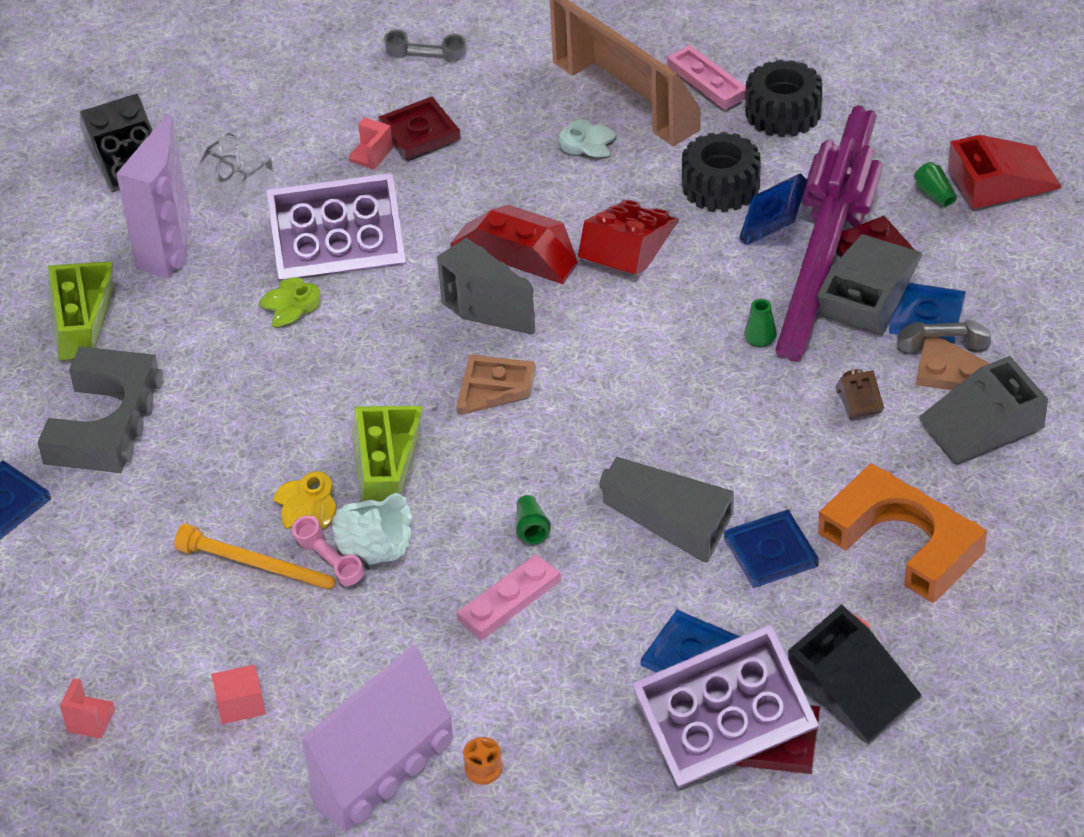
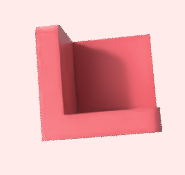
M364 117L358 124L360 144L349 155V161L375 170L393 149L391 126Z
M255 665L211 674L222 724L266 714Z
M76 678L72 679L60 704L67 732L101 739L115 711L112 701L86 697L81 679Z

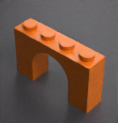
M872 463L819 511L818 534L845 551L870 528L882 522L903 521L921 528L929 536L930 540L906 563L904 586L933 604L985 553L986 529L977 522L969 520L953 511L946 504L934 500L918 488L908 485L889 471L883 470Z

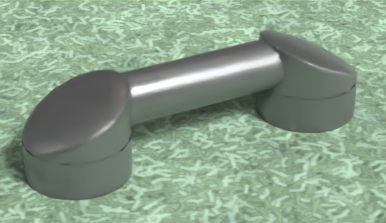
M398 29L391 30L384 36L386 50L397 58L414 55L444 58L447 62H452L459 59L466 51L465 39L459 34H450L444 37L442 46L408 43L407 34Z
M967 320L963 323L938 324L916 322L909 324L899 332L897 347L904 352H918L923 349L924 337L964 336V345L966 347L982 350L991 345V333L985 326L972 320Z

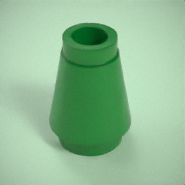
M927 162L917 169L914 174V180L918 189L940 204L942 208L952 205L956 201L957 194L954 192L940 165Z
M756 299L751 303L744 330L745 338L751 345L756 347L770 345L777 336L771 303L766 299Z
M531 495L520 497L516 502L517 536L527 544H540L549 535L551 529L550 521L535 497Z

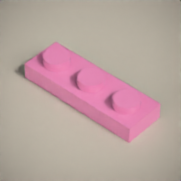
M691 45L667 57V67L675 71L680 77L724 110L745 99L746 86Z
M535 554L457 612V621L479 639L483 640L561 581V573L539 555Z

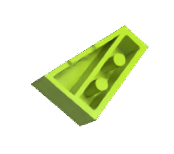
M114 261L48 265V294L58 360L74 359L79 346L95 348L113 291Z
M423 406L355 407L352 441L360 502L366 500L381 502L389 495L395 493L401 495L420 434Z

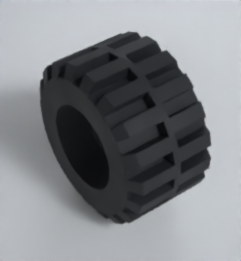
M794 60L769 61L764 63V66H757L754 68V72L749 73L748 80H746L745 114L750 125H755V129L759 132L765 130V134L770 136L775 133L778 134V137H785V134H790L792 137L797 136L800 131L802 133L808 132L809 127L814 128L817 125V121L821 118L823 89L821 76L817 74L814 68H808L807 64L796 63Z
M714 132L707 133V136H699L696 138V141L689 142L687 149L683 150L682 191L690 203L696 202V207L701 209L708 207V211L715 212L716 209H721V212H728L729 208L738 210L741 209V204L749 205L752 203V199H756L758 196L761 171L760 152H758V147L755 144H751V140L740 138L739 134L734 133L731 135L727 134L728 132H721L720 134H715Z

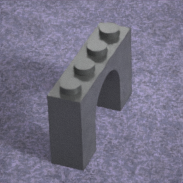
M79 346L69 369L74 392L112 396L121 400L122 404L111 415L95 421L84 422L48 418L37 442L44 465L122 473L126 461H131L133 457V443L136 436L140 437L143 432L145 413L152 410L155 388L159 389L163 380L162 369H158L155 354Z

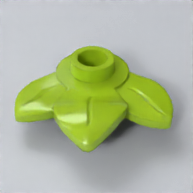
M290 277L281 280L278 289L266 292L260 299L259 306L275 311L272 326L274 328L298 320L302 313L314 311L320 305L321 292L316 284L305 283L303 279L298 277Z

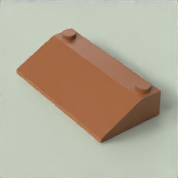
M550 0L554 64L571 76H574L595 63L652 102L653 133L673 147L700 131V107L675 71L570 0Z

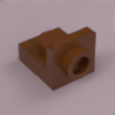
M853 369L842 375L836 385L837 393L842 392L849 419L881 413L884 410L874 370L863 372L862 369Z

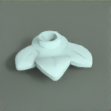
M578 119L569 123L568 129L560 132L559 142L561 143V149L569 154L578 155L585 152L590 156L607 157L610 156V151L605 145L613 141L617 134L607 126H593L589 120Z

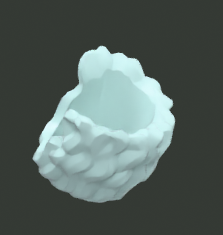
M395 493L389 495L381 502L366 500L360 503L345 504L342 509L336 510L332 520L334 540L340 553L344 556L355 555L359 557L361 562L369 565L394 561L403 556L406 548L410 547L411 529L409 525L412 521L410 508L406 505V497Z

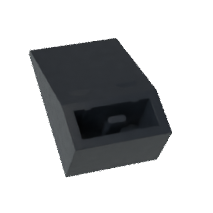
M138 93L80 111L81 130L88 148L111 192L120 190L117 172L153 131Z
M842 604L788 650V660L797 680L867 744L871 743L922 697L919 690L872 631Z

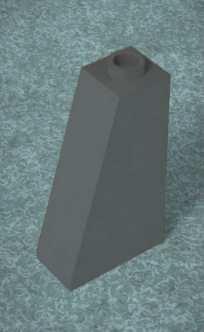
M617 456L610 468L604 469L600 478L599 487L603 489L604 504L705 563H708L734 514V491Z

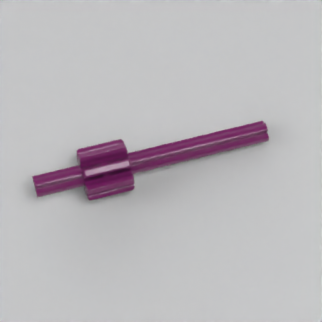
M862 105L852 108L839 146L832 140H826L821 143L819 152L814 155L801 195L802 204L807 207L812 206L809 216L815 220V224L775 349L779 357H788L790 361H801L802 355L805 354L819 309L817 295L831 269L845 220L854 227L863 223L865 215L871 210L882 174V162L872 160L875 150L869 146L877 116L873 110L865 111Z

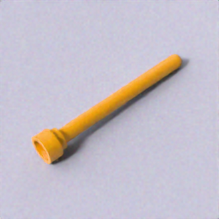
M183 523L176 533L174 547L178 551L191 554L192 551L198 553L202 550L321 588L332 589L335 586V579L331 575L205 537L204 533L200 532L199 527Z

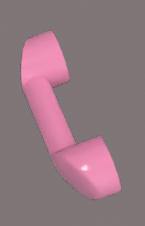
M310 515L302 516L294 522L292 533L298 544L305 550H315L334 568V572L342 586L354 585L362 579L365 574V568L359 557L355 555H345L342 557L325 541L324 531L315 517Z

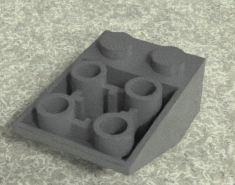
M862 234L830 269L817 295L822 316L883 335L922 257V252Z
M465 238L437 256L442 304L465 320L531 335L535 333L534 290L526 278L518 276L504 262H499L485 248L476 245L468 238Z
M1008 356L980 367L921 414L919 420L957 464L1044 428L1048 398L1013 358Z

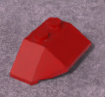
M508 204L491 209L465 224L450 243L452 247L468 238L476 245L485 248L499 262H504L509 267L560 284H564L578 265V260L564 222Z

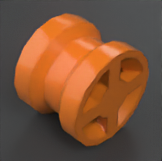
M477 737L465 745L463 759L467 778L473 783L480 785L495 782L502 773L501 748L499 744L492 738Z

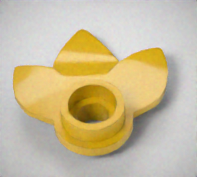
M313 471L306 474L301 480L286 482L278 488L274 494L273 501L283 505L281 518L286 529H291L298 518L307 515L315 517L323 530L329 527L336 514L337 505L331 496L333 483L326 473ZM320 484L318 488L310 489L313 485Z

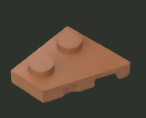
M925 337L916 385L953 390L980 367L988 365L989 362L940 337Z
M469 354L456 407L457 413L463 415L530 397L536 371L535 362Z

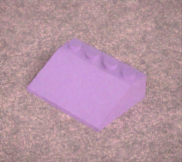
M166 115L117 172V179L136 269L170 278L176 269H180L185 262L190 209L173 118L170 115Z
M393 173L267 190L279 281L290 277L305 278L406 264Z
M772 624L632 683L641 711L678 788L819 727Z
M412 645L302 738L313 805L345 832L356 823L364 822L377 804L383 799L391 798L401 783L409 776L417 775L423 769L425 763L437 752L445 751L453 739L451 715L419 650Z

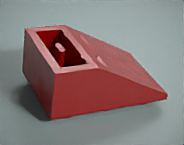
M981 134L950 141L948 171L971 209L1061 189V184L1034 145Z
M622 200V202L610 206L608 209L584 220L577 257L636 275L648 268L679 222V218L669 216V212L664 209L652 208L649 210L640 207L641 204L639 202Z

